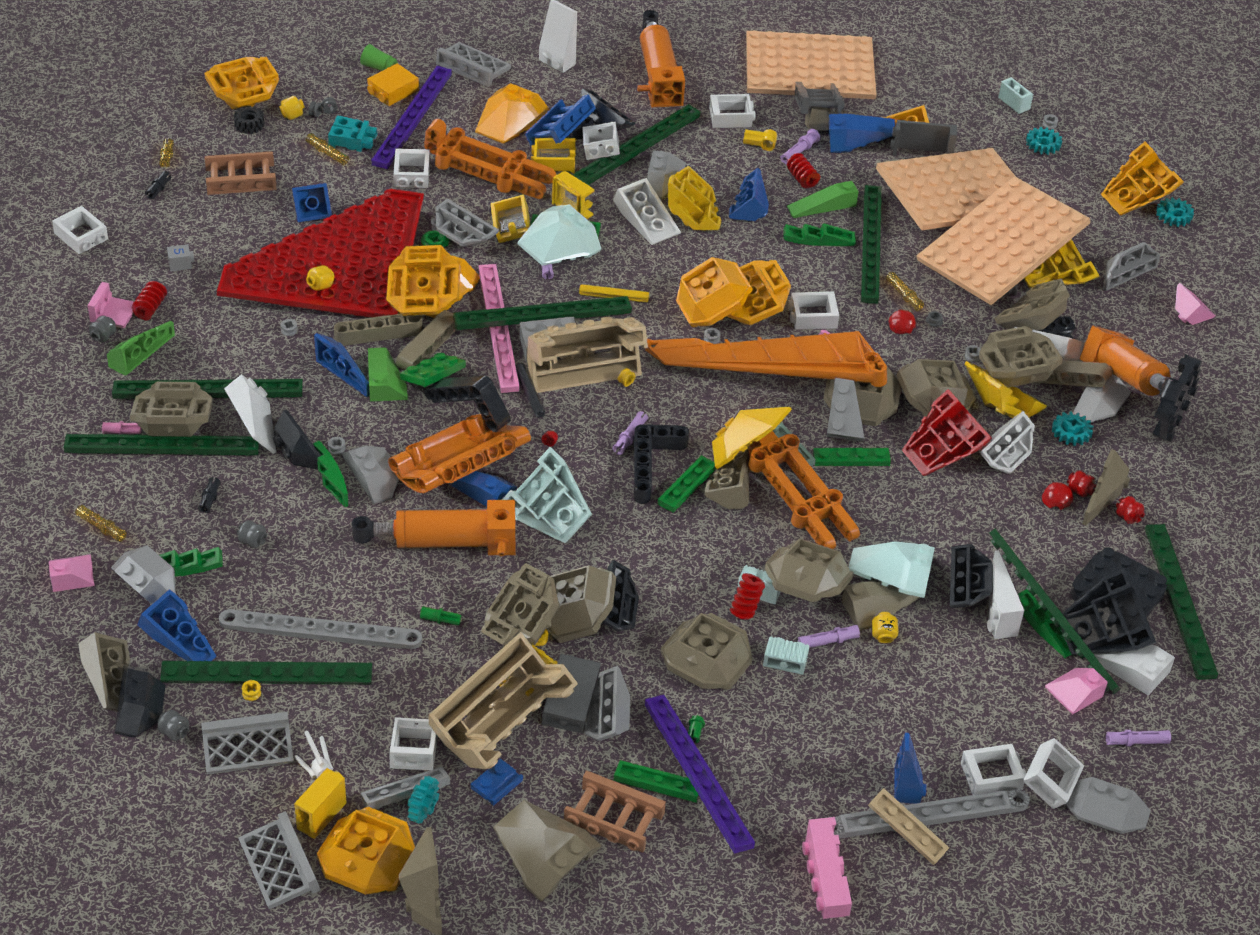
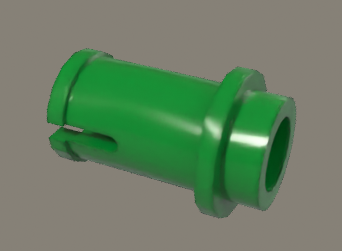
M694 715L688 722L690 725L688 734L692 740L695 738V743L697 744L700 742L702 728L705 727L703 717Z

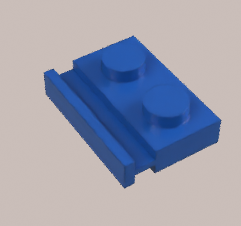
M500 758L495 766L487 769L471 783V789L494 806L523 781V775H519L513 767Z

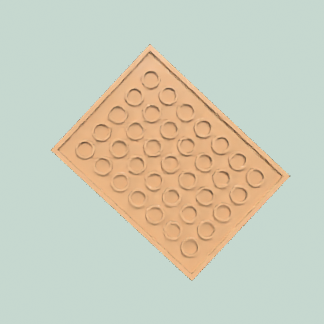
M755 30L746 32L747 93L795 95V82H802L806 89H830L831 83H834L842 98L876 99L872 37L761 32Z
M993 148L877 163L876 166L877 171L921 230L954 226L1015 176Z
M1014 176L917 255V260L992 305L1088 226L1090 218Z

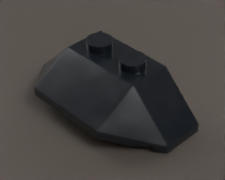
M582 88V97L589 94L596 108L589 115L593 118V123L616 122L617 131L635 125L636 122L596 92Z
M284 409L274 428L275 437H273L276 447L282 449L284 458L286 460L289 459L293 465L318 470L317 458L321 456L320 453L315 449L289 411Z
M972 544L951 546L950 608L972 606L993 594V562Z
M612 560L607 570L613 572L616 576L613 608L602 623L618 632L635 628L639 595L635 583L630 576V569Z
M126 664L123 666L115 734L136 738L158 723L159 716L163 713L166 685L143 668Z

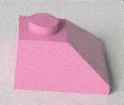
M1181 283L1177 285L1175 309L1180 313L1178 317L1184 323L1188 321L1194 325L1215 317L1212 311L1194 293Z
M91 554L49 561L53 592L94 586Z
M1075 668L1045 685V688L1070 713L1074 714L1102 698L1107 681L1094 668Z

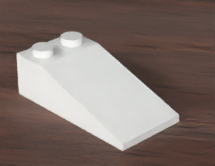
M550 0L539 46V60L564 73L576 64L577 11L556 0Z
M647 178L617 190L613 199L622 215L651 245L681 234V231Z
M241 374L224 389L252 438L274 454L276 453V445L273 440L274 431L270 403L266 398L267 393L261 386L258 388L251 378L247 379Z
M998 550L995 551L993 557V594L989 595V620L987 621V628L989 632H992L994 639L1018 636L1024 609Z
M1155 645L1147 646L1138 651L1094 654L1105 669L1146 695H1149L1170 673L1175 659L1174 656Z

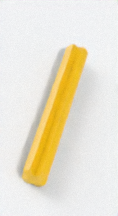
M583 284L579 288L580 295L603 298L627 296L629 301H649V292Z

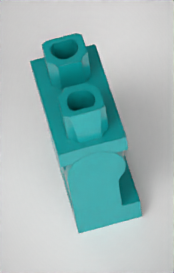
M337 115L328 134V148L342 146L361 152L363 148L372 149L373 139L377 137V128L369 126V121L366 120L363 122Z

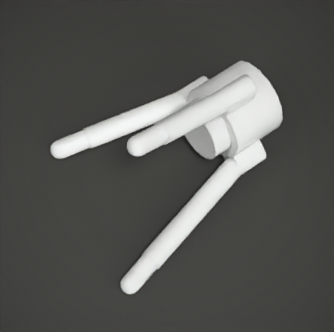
M305 731L306 738L316 759L312 761V767L310 768L297 755L294 758L310 774L312 779L318 778L326 768L330 770L334 768L330 763L324 737H320L324 755L323 759L309 732Z

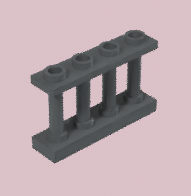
M795 82L794 97L802 114H808V109H811V107L835 108L837 114H841V110H844L845 101L834 83H831L830 89H806L802 82Z

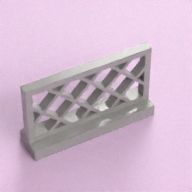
M461 42L447 49H437V65L452 69L453 72L487 87L492 84L493 79L511 68V64Z
M288 712L201 723L207 774L294 763ZM285 730L286 735L281 741L272 736L276 731ZM260 733L265 738L257 744L251 740L254 734ZM239 736L244 740L236 747L229 742L232 737ZM218 739L222 743L214 750L208 745V740ZM268 740L277 744L271 752L262 747ZM247 742L255 747L250 755L241 750ZM225 745L234 750L228 758L219 753ZM280 748H283L288 752V757L278 758L274 754ZM259 750L267 755L263 761H257L253 758ZM237 753L246 758L242 764H235L231 761ZM215 756L224 761L219 767H210V762Z
M286 811L278 814V820L238 837L269 909L309 891H312V894L321 891ZM279 828L280 832L276 839L267 837L269 831ZM252 839L259 840L256 848L248 847L245 842ZM264 841L273 843L270 852L260 850ZM278 845L287 847L284 856L274 854ZM257 855L267 857L263 866L254 863ZM272 858L281 861L277 869L268 867ZM286 862L295 864L291 873L282 871ZM265 872L274 874L270 883L261 880ZM279 875L288 878L285 886L275 884ZM293 879L303 882L304 886L300 888H290ZM272 889L282 891L278 898L270 901L269 895Z

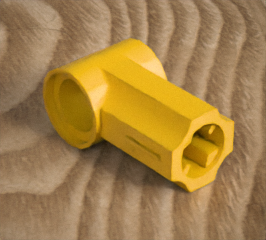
M745 129L743 144L761 146L766 151H772L775 148L777 133L774 130L768 129L760 132Z

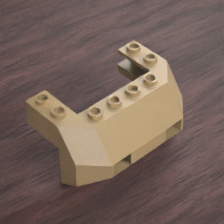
M603 317L601 321L596 322L594 320H585L583 324L567 323L565 327L559 328L558 326H549L547 330H542L529 336L527 351L529 376L537 393L617 380L618 375L625 368L630 369L636 376L642 375L639 346L648 348L646 326L633 317L624 319ZM611 348L610 352L594 354L595 350Z
M520 632L429 714V725L444 745L470 768L490 769L497 764V759L502 755L500 751H493L500 739L507 738L512 733L511 729L516 725L522 724L527 719L526 715L531 711H536L542 705L541 702L545 698H567L574 692L573 688L578 683L563 664H545ZM510 675V678L497 689L496 687ZM532 687L535 690L528 697L525 692Z

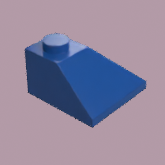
M327 183L292 188L297 222L325 219L332 216Z

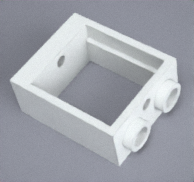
M749 94L710 95L709 109L713 128L752 127V121H755V111H753V101H750ZM720 110H745V113H720Z
M616 122L583 127L586 160L620 154Z
M396 149L394 187L428 188L430 150ZM399 166H424V172H399Z
M82 206L52 220L54 234L78 254L108 239L106 226ZM85 223L93 229L80 237L71 232V230Z
M801 292L791 294V300H788V311H791L790 322L794 323L795 329L838 328L839 312L834 292ZM826 306L827 313L800 314L799 307Z
M395 718L390 746V768L433 770L438 736L430 727L429 719ZM400 737L431 739L430 747H399Z
M1053 738L1039 746L1023 782L1054 809L1068 802L1084 765ZM1048 758L1065 772L1059 786L1042 771Z
M1012 744L963 751L961 765L973 795L1023 789L1026 771L1022 769L1019 753L1015 752ZM1008 760L1013 775L989 779L982 778L977 763Z

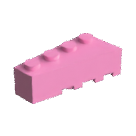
M835 817L809 820L806 841L802 843L803 854L808 856L807 870L813 876L811 880L812 890L817 892L818 896L816 898L817 910L822 912L823 919L850 916L852 906L847 876L842 877L844 875L843 856L839 857V835H834Z

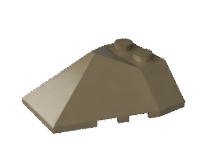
M526 800L518 804L493 827L505 851H508L512 858V864L515 869H518L524 886L541 902L557 888L560 880L583 859L587 861L602 847L587 831Z
M428 827L401 870L399 880L403 887V893L407 897L405 898L406 912H411L412 920L433 934L442 935V921L439 908L440 898L438 893V865L432 828Z

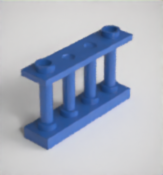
M584 95L571 106H565L563 100H559L525 133L530 146L535 145V138L553 137L556 144L561 143L596 109L590 95Z

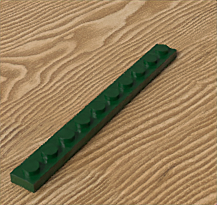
M690 104L686 105L620 145L619 155L601 157L574 173L573 176L590 185L700 117L701 111Z
M865 185L861 272L862 303L878 304L882 186Z
M623 296L454 312L453 320L457 330L565 317L578 319L629 314L632 312V306L628 297Z
M235 379L114 380L112 397L113 399H135L136 396L150 389L156 382H196L200 389L208 393L212 398H229L224 388ZM252 379L258 388L261 386L266 391V398L303 396V379Z
M66 434L63 448L64 453L258 455L260 443L252 438V436L192 435L188 437Z
M1165 524L1146 525L1145 532L1160 575L1167 578L1166 592L1197 680L1217 679L1218 672Z
M996 528L989 532L992 536L990 542L997 550L999 548L1002 549L1005 553L1002 557L1008 565L1013 563L1016 567L1014 573L1020 580L1025 579L1028 585L1026 588L1032 596L1037 594L1041 599L1038 603L1045 612L1047 610L1053 615L1050 618L1057 628L1060 625L1065 630L1063 636L1069 643L1074 642L1078 647L1075 651L1080 658L1084 659L1086 657L1090 662L1087 667L1094 668L1107 681L1105 690L1107 692L1111 690L1114 694L1121 690Z
M162 661L160 681L162 683L244 684L246 681L254 680L259 684L372 685L373 665L372 663Z

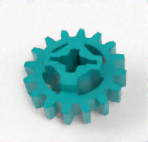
M1039 127V129L1033 128V131L1030 130L1029 134H1027L1026 145L1029 146V149H1034L1035 153L1039 151L1041 155L1043 153L1049 155V152L1055 154V151L1059 152L1062 146V136H1059V132L1054 133V129L1048 130V127L1045 129Z
M1171 197V200L1165 198L1164 201L1161 200L1160 204H1158L1156 216H1159V220H1164V224L1170 223V226L1176 224L1177 227H1179V224L1185 226L1186 223L1190 224L1191 220H1193L1194 208H1191V204H1186V200L1181 201L1180 198L1175 200L1173 197Z
M1072 411L1068 415L1062 412V416L1057 415L1056 419H1054L1052 432H1054V437H1060L1059 442L1066 441V445L1072 443L1073 446H1076V443L1083 445V442H1089V438L1093 434L1094 426L1091 425V420H1086V416L1080 417L1078 412L1076 415Z
M425 776L424 780L421 779L420 785H415L408 800V806H410L408 809L409 820L419 824L427 818V814L431 815L433 813L434 807L439 800V793H437L439 790L438 779Z

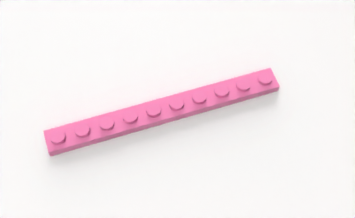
M496 264L478 265L485 309L504 308ZM508 325L489 327L500 392H519V382Z

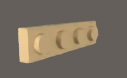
M884 788L869 803L868 806L933 865L949 849L943 841Z

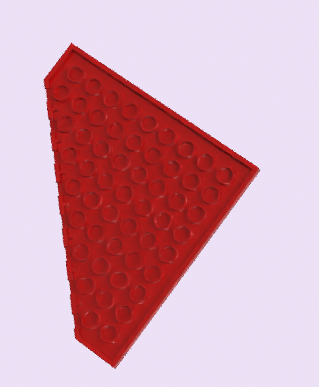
M388 189L378 197L375 195L364 200V203L359 206L353 205L345 209L342 214H334L323 219V222L318 225L312 224L304 228L301 233L296 235L293 233L284 237L277 244L271 243L261 248V251L258 253H250L240 258V261L234 264L228 263L224 265L217 288V296L371 318L398 314V311L386 300L389 266L406 246L414 245L424 193ZM327 266L334 273L333 284L327 289L313 290L307 284L308 271L314 267Z

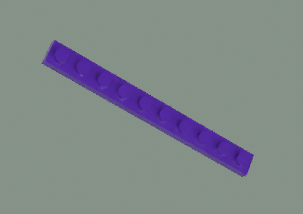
M436 66L372 158L373 166L384 169L389 168L395 159L396 149H401L451 77L452 69Z
M665 695L645 699L644 705L733 853L754 849L755 841Z

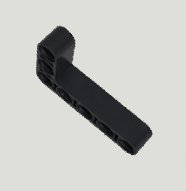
M488 376L445 378L431 384L424 390L426 398L432 400L433 403L474 400L487 427L492 432H498L511 421L510 414L493 381Z
M640 424L635 427L634 500L637 503L646 504L651 500L652 449H686L689 444V429L682 425Z

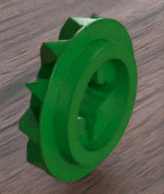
M432 230L422 235L421 244L423 246L442 245L445 248L449 244V238L436 230Z

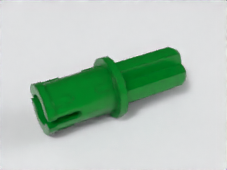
M422 606L420 619L435 621L437 624L443 622L460 625L461 615L444 611L443 608L433 609Z

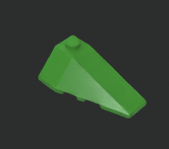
M852 181L837 183L789 204L787 208L792 217L797 218L856 207L858 190Z
M169 321L120 343L107 353L108 366L126 376L175 336L174 323Z
M368 348L370 401L408 400L407 384L404 380H401L400 372L387 348Z

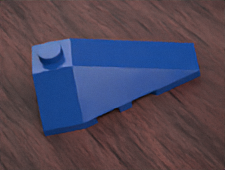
M829 114L830 153H847L854 148L867 146L868 143L892 137L895 119L854 114Z
M757 168L744 178L739 188L741 192L734 198L737 202L729 208L728 216L730 219L756 221L758 218L761 219L767 215L769 203L761 170Z
M316 333L314 335L316 362L364 396H370L368 380L345 347L331 337Z
M474 471L452 483H447L486 507L487 500H502L510 490L515 491L517 489V486L501 477L479 471Z
M169 589L141 614L137 625L152 639L186 661H212L216 658V654L206 637L198 629L196 620L192 619L188 612L187 605L172 590Z
M905 733L894 767V798L901 803L917 804L921 802L922 796H926V784L923 783V774L910 734Z

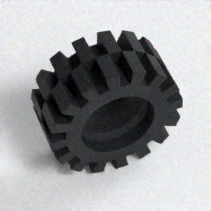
M243 106L242 109L238 108L234 112V126L240 133L244 131L245 134H248V132L253 134V131L257 133L263 129L262 127L265 124L264 114L260 108L256 109V106L245 108Z

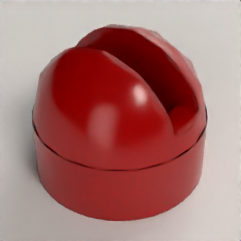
M549 430L542 435L541 440L544 445L553 447L557 443L558 435L555 431Z

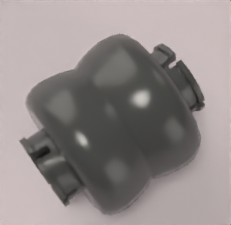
M99 316L89 326L91 338L98 342H106L116 332L115 321L107 316Z
M247 520L238 526L237 535L239 542L248 544L252 548H257L265 543L266 540L264 538H267V533L263 525Z
M168 710L159 716L158 730L160 733L167 735L169 739L176 741L188 734L189 720L177 711Z

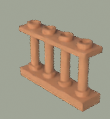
M273 152L205 156L206 171H211V177L206 178L207 195L277 190L275 173H270L269 167L274 166ZM262 167L263 174H253L252 168ZM245 168L246 175L235 176V169ZM218 170H228L229 176L218 177Z
M586 770L582 782V789L585 792L575 809L569 806L565 807L564 820L587 830L590 834H598L607 838L610 842L623 844L630 850L644 852L646 837L643 834L652 818L659 820L663 818L666 801ZM596 794L605 799L594 817L583 811L592 795ZM613 802L625 806L615 825L603 820ZM632 810L644 813L635 833L623 828Z

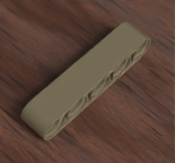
M447 310L442 311L400 352L396 359V366L407 370V367L415 366L422 360L428 359L457 330L453 320V313Z
M395 314L338 322L334 325V340L345 346L417 336L423 330L422 315L403 316Z
M1062 360V364L1053 371L1047 380L1035 383L1103 387L1112 376L1113 369L1105 363Z

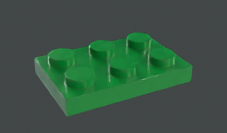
M437 353L430 359L422 360L415 366L407 367V370L400 372L401 380L426 387L466 368V361L456 356Z

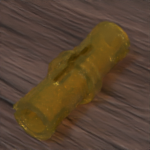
M167 138L164 139L163 147L160 150L159 165L161 167H165V163L166 167H169L170 160L173 157L174 141L168 138V143Z

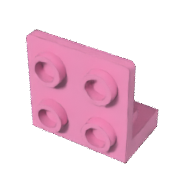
M102 282L88 304L90 322H95L99 316H107L115 321L116 327L125 328L133 315V301L112 297L109 283Z

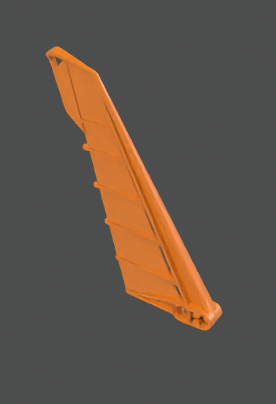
M859 331L823 333L821 335L798 337L790 335L787 338L764 340L761 337H757V340L729 342L728 339H724L725 343L719 344L697 338L647 339L648 348H645L649 354L661 363L670 366L834 380L835 378L858 382H869L875 387H882L887 384V365L880 355L874 352Z

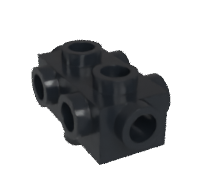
M1060 316L1043 330L1038 331L1075 339L1071 334L1076 329V326L1071 316Z

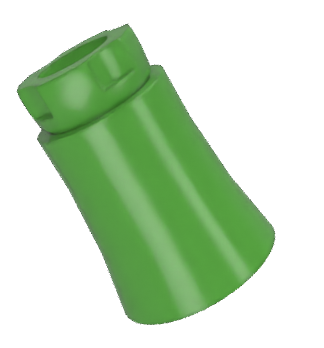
M368 44L364 48L360 58L361 65L380 71L398 63L397 59L382 52L372 44Z

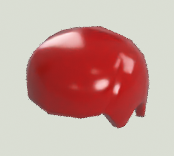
M900 309L895 311L889 318L890 330L895 334H911L913 329L916 328L914 315L908 310Z
M1053 482L1048 485L1041 496L1043 503L1048 508L1059 507L1060 510L1069 507L1074 499L1070 487L1060 482Z

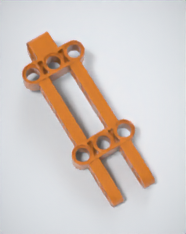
M434 119L425 132L424 147L430 150L431 154L436 155L435 166L438 169L445 170L452 167L497 184V189L500 192L507 193L514 190L524 195L541 199L547 191L543 183L551 184L553 177L556 176L554 169L527 159L525 152L516 150L510 153L465 136V131L462 128H452L446 135V124L441 119Z
M771 431L758 442L754 441L748 446L750 457L749 469L756 473L762 472L792 510L791 523L794 527L805 528L818 545L835 549L836 541L821 521L829 517L848 541L859 538L860 531L858 526L841 506L843 494L837 489L829 490L798 451L800 440L796 435L786 434L778 438ZM786 462L813 497L805 500L778 465Z

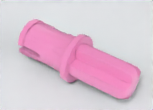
M120 421L119 423L103 422L102 424L103 434H140L142 428L137 423H124Z

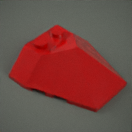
M949 389L931 405L932 409L921 420V426L917 432L914 431L902 449V452L923 476L977 452L992 439Z

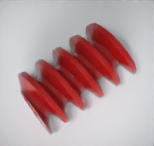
M796 153L788 159V171L791 172L803 188H811L818 184L821 176L803 154Z
M156 281L148 282L132 304L133 313L142 320H150L167 295L166 287Z
M750 573L742 575L743 580L739 582L740 587L737 588V594L734 595L735 600L731 603L734 608H730V612L734 616L745 620L754 617L758 607L757 604L760 602V597L763 594L762 591L765 588L763 580Z

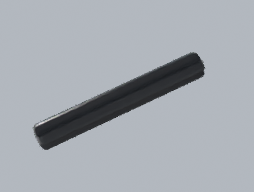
M523 363L516 364L517 376L537 418L544 417L545 409Z

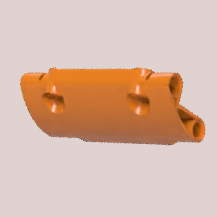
M476 414L407 446L405 451L390 457L388 463L393 473L406 486L424 494L445 483H452L511 454L517 447L530 442L531 435L524 426L505 425L498 432H492L487 427L482 415Z

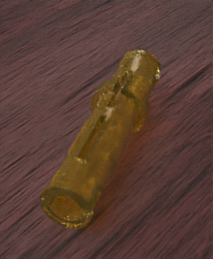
M313 133L307 135L310 140L306 138V142L314 146L317 151H322L343 166L348 163L345 159L349 160V156L329 145L325 139H320Z
M892 271L886 275V280L902 295L906 303H909L916 311L924 307V302L918 298L916 292L910 289L895 272Z
M84 505L77 507L75 515L100 529L102 534L109 535L118 542H122L126 538L127 532L116 526L112 520H106Z

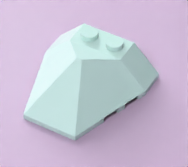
M570 204L552 206L541 212L517 243L541 265L559 263L563 259H570L571 261L580 256L588 258L601 251L594 225Z
M549 447L537 460L540 465L516 491L510 490L502 500H515V520L566 543L592 513L565 460Z
M889 542L853 548L848 568L854 572L853 574L868 580L875 578L882 581L881 585L888 587L890 584L898 587L901 593L924 598L935 547H930L927 544Z

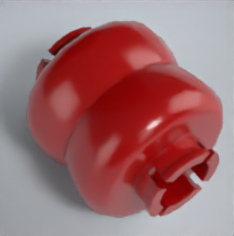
M1082 470L1076 471L1075 474L1072 472L1068 477L1070 480H1067L1072 492L1077 493L1082 498L1092 495L1095 491L1094 488L1097 486L1094 484L1095 478L1087 475Z
M1122 497L1119 500L1120 503L1117 502L1116 514L1128 524L1138 523L1142 520L1140 517H1144V506L1142 503L1137 502L1134 497Z

